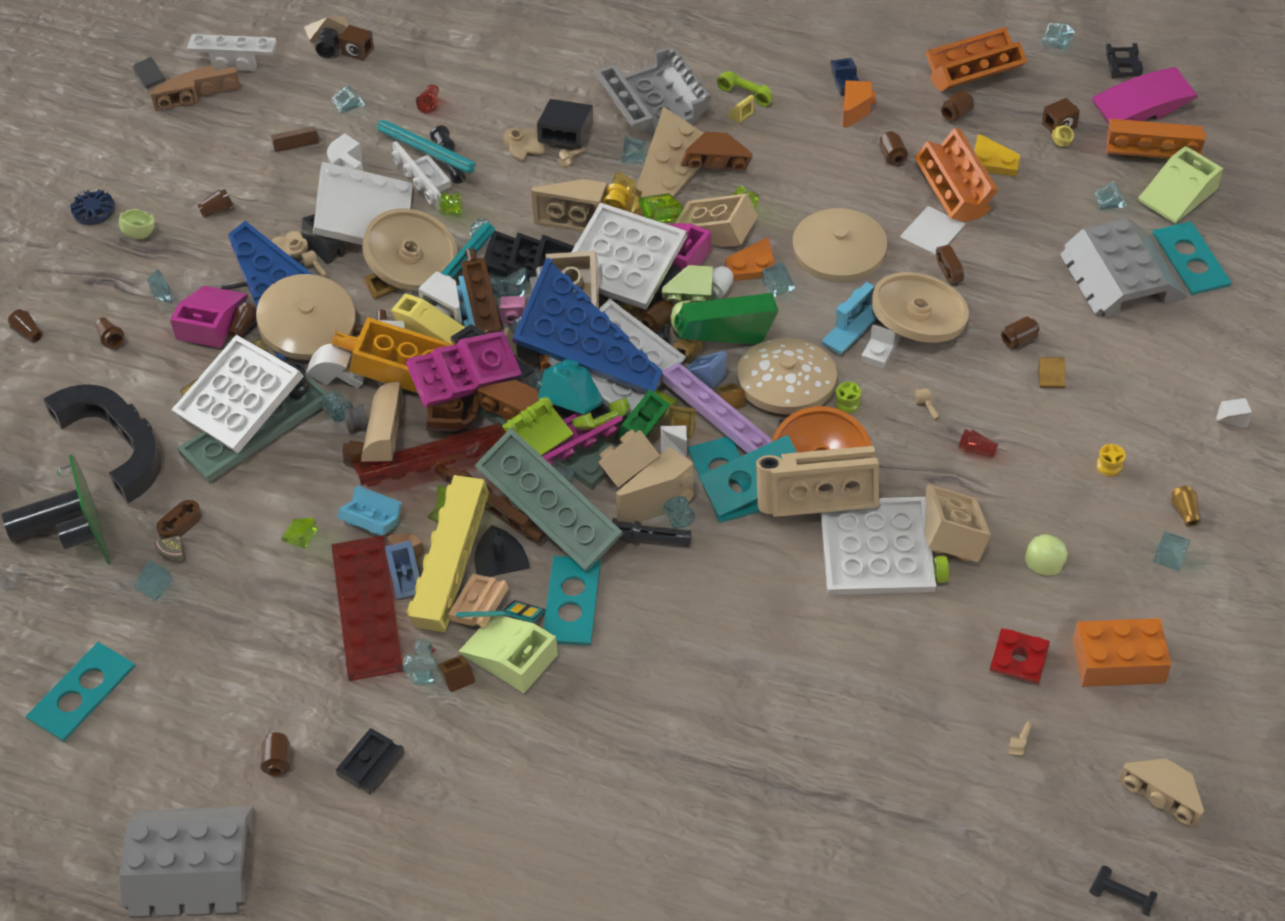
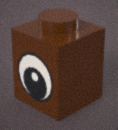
M348 25L344 32L339 35L338 43L342 55L364 61L374 49L372 31Z
M1064 98L1044 107L1042 125L1051 134L1054 129L1056 130L1057 126L1067 125L1071 129L1077 128L1080 110L1067 98Z

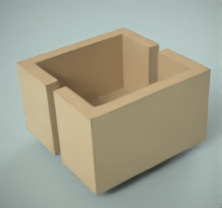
M631 429L620 438L622 443L615 449L610 445L599 454L602 458L598 461L617 487H620L660 456L641 430L635 432Z

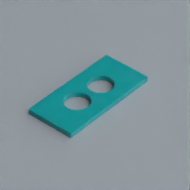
M1192 221L1152 230V235L1191 296L1231 286V280ZM1178 243H1189L1194 246L1196 251L1192 254H1182L1176 250L1175 245ZM1192 261H1199L1204 263L1208 270L1204 273H1194L1188 269L1187 264Z
M788 435L699 476L719 518L758 500L756 461L767 455L781 458V454L797 453ZM737 472L746 473L752 480L751 487L742 493L733 491L728 483L730 477Z
M728 436L687 447L698 476L710 471L709 466L715 461L730 462L740 457L734 441ZM737 472L729 479V482L740 486V493L747 491L752 484L749 475L743 472ZM709 499L718 523L761 512L758 509V500L719 518Z
M553 556L543 629L556 636L557 644L591 646L601 558L586 572L571 557ZM577 579L584 583L585 589L579 595L570 596L562 591V585L568 580ZM570 604L578 606L582 610V614L577 620L568 622L559 617L558 612L563 606Z
M97 642L26 715V719L62 742H65L136 667L135 663L102 643ZM90 671H99L104 674L102 683L95 688L87 689L80 685L81 678ZM75 693L82 697L80 706L73 711L65 712L58 708L59 701L67 694Z

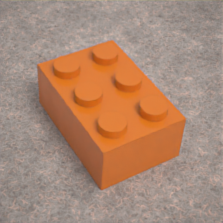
M1161 618L1077 621L1073 645L1082 687L1166 683L1171 668V661Z

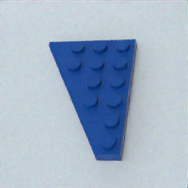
M244 221L228 234L229 242L256 308L263 293L275 282L293 275L312 274L247 221ZM274 350L276 357L281 361L285 362L289 359V357Z
M546 258L512 342L560 361L566 359L574 360L579 363L578 366L587 368L591 373L643 393H647L649 389L655 392L662 370L654 362H651L642 350L639 351L629 340V337L615 323L610 321L609 316L604 311L601 312L591 302V298L578 285L573 284L571 278L566 273L563 274L553 264L552 259Z

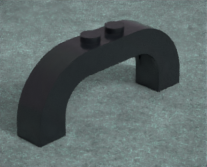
M91 384L70 386L43 399L50 417L61 429L83 418L98 417L109 422L134 450L131 457L124 464L109 472L114 489L127 503L140 497L152 486L160 471L161 457L150 423L146 418L141 419L139 417V413L132 403L128 405L121 396L109 388Z

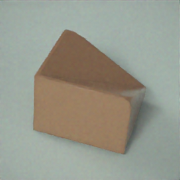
M412 533L387 536L389 545L411 540L415 558L424 554L423 543Z

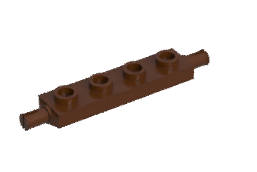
M472 247L471 255L470 249L467 248L465 251L467 260L461 262L475 327L485 334L500 332L501 326L485 258H477L476 250Z
M438 463L434 468L435 473L445 478V481L449 482L450 485L454 475L473 478L466 470L460 471L454 466L448 469L442 463ZM486 485L489 495L484 509L525 538L530 537L537 543H541L545 535L534 528L531 524V519L521 509L517 510L507 498L502 495L499 497L495 495L491 488Z

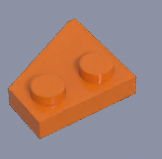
M764 238L725 258V267L732 271L733 281L776 277V268L769 238Z

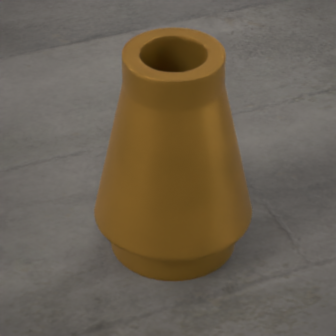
M1181 486L1173 490L1171 502L1183 519L1185 526L1192 527L1198 525L1201 520L1199 517L1197 492L1191 486Z

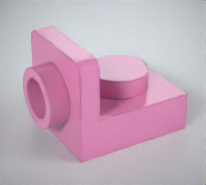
M525 296L501 297V305L499 306L501 324H519L526 308Z

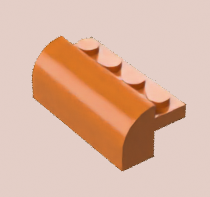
M1006 27L933 48L925 53L932 70L930 78L934 86L940 91L1016 69L1028 62L1021 42L1012 44Z
M1110 119L1107 128L1106 154L1170 159L1183 147L1187 146L1201 155L1206 141V132L1203 131V126Z
M954 128L941 145L927 141L914 158L949 217L957 221L968 222L986 215L991 210L988 203L998 192V188L960 129Z

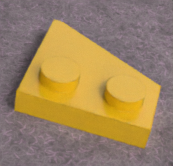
M978 134L974 151L988 173L1017 177L1020 154Z

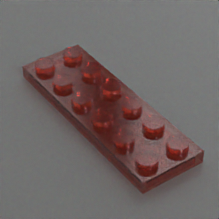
M500 423L396 451L392 461H361L354 463L353 468L361 486L372 487L379 485L381 480L391 478L392 480L404 478L406 473L426 472L431 469V466L437 464L446 466L455 463L456 459L462 457L467 459L478 457L481 455V452L490 450L503 437L506 431Z
M384 535L331 544L349 681L404 672Z

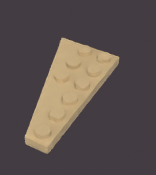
M665 107L662 109L628 211L646 218L649 217L643 212L639 203L640 200L650 199L653 203L652 199L657 202L656 198L667 196L670 203L700 169V167L681 166L680 162L686 149L703 132Z

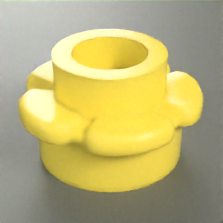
M1067 125L1057 126L1056 130L1052 131V138L1058 146L1067 147L1071 144L1074 133Z

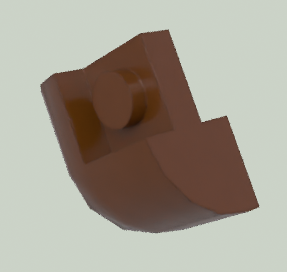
M478 392L448 402L427 406L426 431L455 432L464 430L471 425L479 407Z

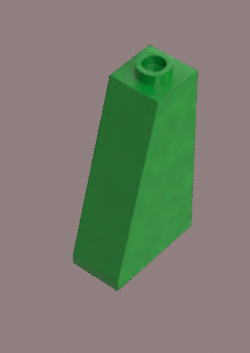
M773 293L686 303L682 305L679 313L675 315L674 326L678 330L680 339L757 345L764 341L779 310Z

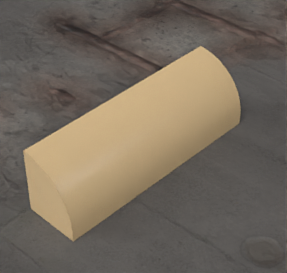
M391 382L381 386L373 396L361 461L393 460L403 403L400 382Z

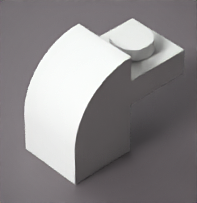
M344 133L329 145L327 155L330 164L363 171L360 143Z
M326 344L321 346L311 356L306 374L323 384L328 385L335 377L342 379L357 389L363 384L365 376L349 372L352 351L331 346L332 344Z

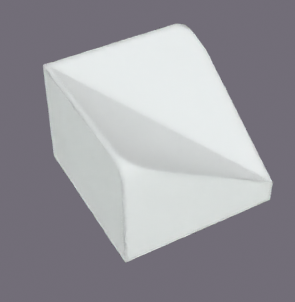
M1246 398L1222 401L1216 419L1218 422L1247 428L1252 411Z
M661 426V454L671 447L681 455L687 456L686 426Z

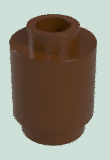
M965 91L958 92L944 102L941 107L942 116L950 122L959 120L973 110L974 99Z
M892 131L886 132L881 136L879 146L887 163L898 165L904 162L908 156V151L901 137Z
M666 299L658 301L641 314V323L651 331L659 332L671 322L670 317L674 307L673 303L668 302Z
M1025 316L1006 326L1005 330L1001 331V338L1009 349L1013 347L1019 348L1038 338L1040 328L1035 319Z
M280 732L269 733L262 742L261 769L269 776L278 777L290 769V742L287 736Z

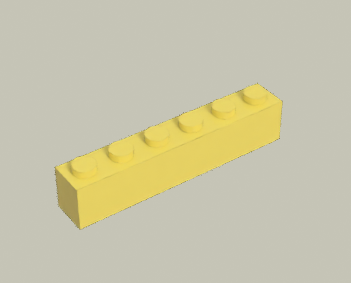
M454 475L451 485L449 484L446 488L445 505L439 510V523L437 529L431 535V548L429 554L424 556V570L422 576L418 577L416 581L414 600L408 606V617L415 628L446 633L450 620L448 613L455 604L489 495L484 479Z

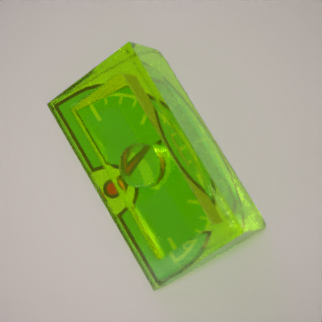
M670 193L640 197L638 199L644 217L661 223L676 221L684 208Z

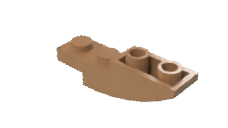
M213 65L178 75L150 91L155 111L199 103L198 97L241 89L236 66L214 70Z

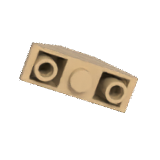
M1167 758L1125 763L1118 782L1123 784L1127 790L1138 793L1149 800L1153 806L1164 809L1175 816L1179 822L1190 825L1195 829L1198 827L1204 809L1192 773Z

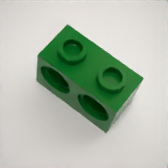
M649 389L623 422L615 438L621 441L620 438L631 429L635 432L641 430L647 438L664 416L670 403Z

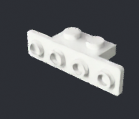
M193 34L187 49L189 52L209 53L211 64L215 70L236 66L238 71H255L257 67L255 55H273L277 41L276 38Z
M397 141L393 142V152L391 155L395 164L402 167L405 176L413 180L416 189L425 194V198L430 205L433 204L437 210L443 209L440 192L451 188V180L429 155L413 161Z

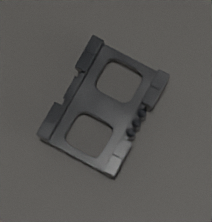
M1133 43L1132 47H1111V44H1106V56L1109 62L1111 79L1123 76L1138 77L1143 74L1142 62L1138 58L1139 49L1137 43ZM1126 51L1129 53V57L1118 58L1115 52ZM1118 66H1131L1133 71L1120 72Z

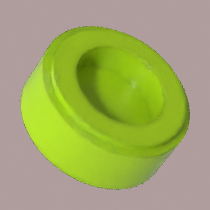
M936 556L934 558L935 580L938 583H947L949 581V566L946 556Z

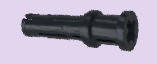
M443 125L434 127L429 135L431 140L435 144L455 152V143L449 137L450 132L448 128ZM445 163L454 184L464 182L462 178L466 179L465 173Z
M617 518L612 519V522L624 533L618 540L632 541V544L646 541L690 547L691 530L642 525V522L636 520L634 523L618 521Z

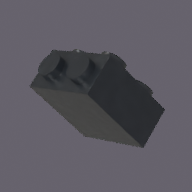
M549 99L537 122L538 142L581 149L593 126V105Z

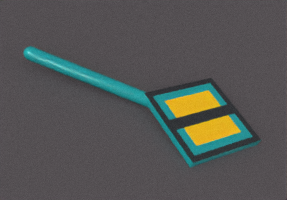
M514 600L502 611L457 612L456 617L509 615L534 623L545 613L546 609Z

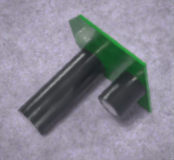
M68 455L70 465L58 468L57 476L64 478L73 475L76 485L75 490L2 513L3 523L12 543L57 528L60 541L65 550L96 540L107 564H110L95 503L82 470L73 455Z

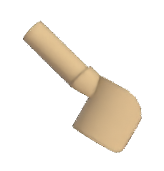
M582 146L581 149L577 148L569 152L566 149L560 150L559 156L561 158L558 161L561 166L569 167L573 163V157L585 152V147Z
M314 251L302 254L305 267L313 265L322 277L326 278L328 276L326 271L320 266Z
M929 389L915 390L914 400L916 405L925 404L933 419L938 420L940 417L932 405Z
M1026 722L1020 738H1010L1009 754L1024 755L1027 737L1033 726L1031 722Z

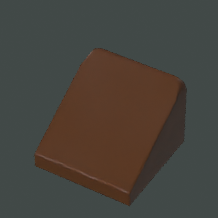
M462 655L437 665L450 692L475 682L471 666Z

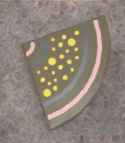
M180 536L154 541L155 548L160 556L162 555L172 562H184Z

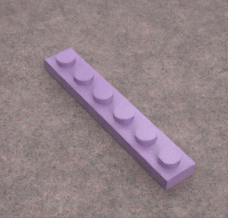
M679 362L662 370L660 380L744 451L749 453L771 443V438Z

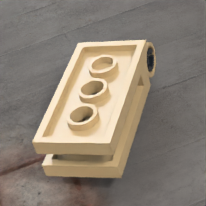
M874 446L781 454V458L767 455L756 461L758 509L763 513L773 514V517L879 507V462L877 457L875 458Z

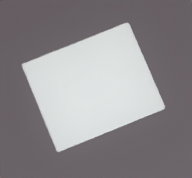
M927 206L902 233L900 238L936 254V248L947 245L964 227L965 223L951 219L949 215Z

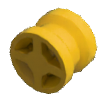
M609 184L606 190L607 196L604 197L602 203L625 210V200L629 197V190L620 184Z
M1116 444L1104 445L1100 449L1099 459L1097 460L1098 471L1109 477L1119 475L1123 469V462L1126 457L1124 449Z

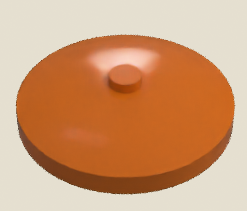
M826 406L808 407L791 414L779 425L771 440L773 442L788 435L797 453L872 446L867 431L859 421L842 410Z

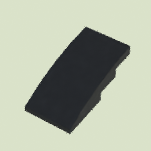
M495 231L489 239L484 258L488 272L530 283L529 278L537 277L536 268L544 265L546 254L572 252L575 246L543 234L541 239L538 240L517 232L514 238Z

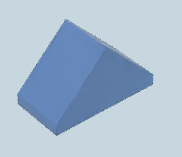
M723 350L695 358L686 369L710 389L716 388L727 378V354Z
M411 540L385 546L397 599L415 595L416 581L420 576Z

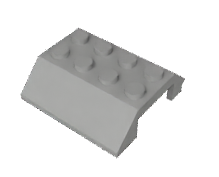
M667 47L656 50L655 65L625 75L621 74L615 64L595 71V75L631 127L652 138L663 107L693 125L708 108L707 103L712 98L676 48H672L670 51Z
M1128 218L1083 228L1064 245L1066 249L1060 253L1061 258L1076 283L1079 284L1078 287L1096 316L1102 314L1105 318L1117 316L1123 301L1156 293L1163 304L1183 300L1187 297L1146 230Z
M253 806L136 811L127 822L120 870L122 907L128 908V916H151L152 906H155L156 916L181 915V904H185L186 915L210 914L211 903H215L216 914L237 913L238 904H245L246 886L242 878L246 835H250L252 832Z

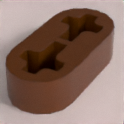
M949 244L937 247L936 259L949 284L962 282L964 280L963 267Z
M194 500L182 501L162 517L156 525L159 538L182 537L196 525L202 516L198 503Z

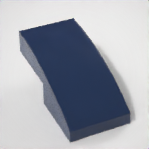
M852 58L830 60L840 96H845V81H860L857 77V67Z

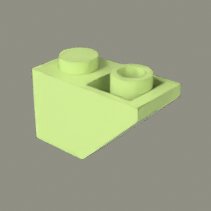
M688 265L662 288V298H666L668 302L678 303L681 300H691L692 303L711 300L713 267Z

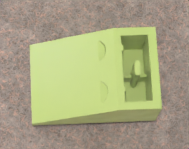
M1185 146L1168 160L1139 196L1138 201L1176 224L1219 188L1224 168Z
M492 616L485 629L480 627L459 650V654L522 693L529 689L558 656L556 636L534 623L505 616Z

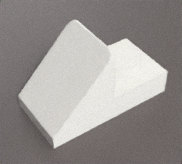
M872 325L871 339L861 355V362L885 369L902 336L889 328Z

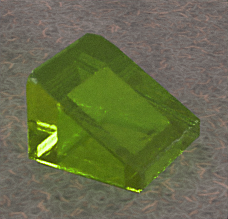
M294 519L281 538L282 541L305 549L317 531L315 519Z

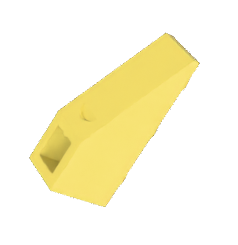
M406 293L391 309L396 321H404L405 329L452 343L451 336L465 328L424 299Z

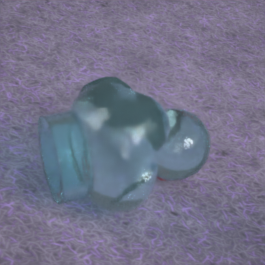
M425 638L415 642V656L409 653L403 659L402 669L404 673L411 677L412 684L415 685L433 681V672L437 668L436 658L430 655L436 649Z

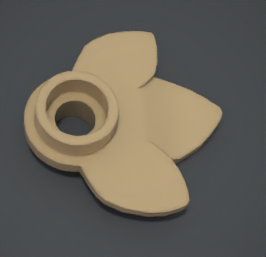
M510 128L505 131L503 136L505 145L515 158L523 161L527 153L539 155L545 153L543 143L538 142L537 130L531 128L523 130Z
M290 231L285 237L279 236L271 240L293 259L303 258L302 254L309 251L307 240L298 231Z

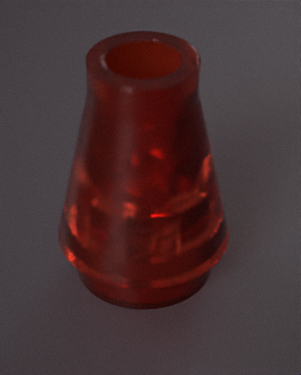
M428 85L416 98L417 109L421 113L429 114L436 110L439 88L436 85Z
M964 429L958 448L962 449L963 453L993 458L998 443L991 441L974 429H971V431Z

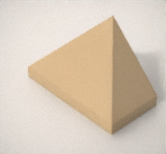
M345 16L327 17L305 26L304 30L310 43L318 40L319 33L323 28H332L341 34L349 24Z

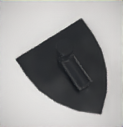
M491 525L482 535L474 556L477 575L493 577L530 568L523 546L510 533Z

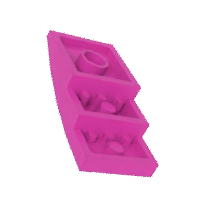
M1176 67L1125 81L1092 97V100L1109 124L1110 119L1145 121L1155 116L1158 120L1198 98V96Z
M504 331L460 339L456 345L436 348L431 354L411 357L406 361L424 407L475 394L481 386L507 382L522 376Z

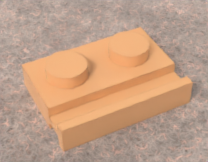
M472 574L448 613L450 620L470 626L480 625L481 628L485 629L492 616L458 618L456 613L495 611L509 588L505 580L499 582L496 578Z

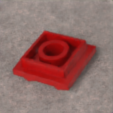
M1001 628L989 671L1039 684L1050 641L1011 629ZM1022 655L1026 660L1017 661L1013 656Z

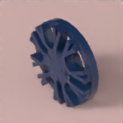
M100 189L97 192L84 191V195L78 194V197H74L75 201L73 204L70 205L73 218L85 225L101 223L107 220L115 210V204L111 195L108 192L104 193V190L100 191Z

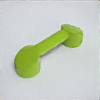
M724 72L716 80L718 87L725 92H729L736 85L755 93L754 99L762 107H767L773 101V96L768 86H760L740 78L734 72Z
M627 397L609 403L608 406L611 412L593 419L590 412L572 419L574 428L579 431H591L620 415L623 417L630 408Z

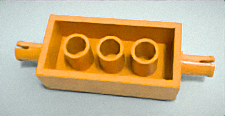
M367 317L360 336L354 337L336 330L331 346L352 351L349 372L384 383L400 382L401 388L418 393L406 361L411 357L431 354L436 348L454 344Z

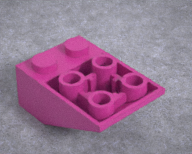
M691 223L667 224L687 231V238L672 264L680 267L681 271L688 265L700 266L711 252V231Z
M202 286L178 304L170 319L176 340L221 348L228 336V330L231 327L236 308L246 302L248 294Z

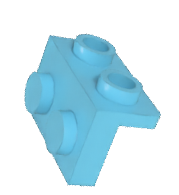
M357 486L354 488L353 500L339 508L337 518L346 521L351 526H359L369 530L374 535L383 536L399 525L402 503L362 486Z

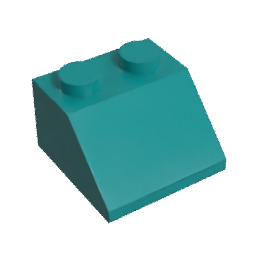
M566 359L544 370L538 399L548 397L552 404L584 415L602 405L604 401L587 368L578 366V362Z

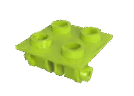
M548 397L540 398L538 402L527 407L525 411H521L519 415L511 420L509 419L507 423L502 425L506 432L512 428L541 456L574 435L554 410L553 404Z

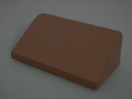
M315 126L271 135L275 152L319 143Z

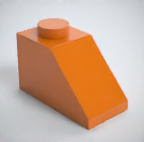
M845 81L843 127L847 128L870 114L871 104L875 105L876 91H872V82Z

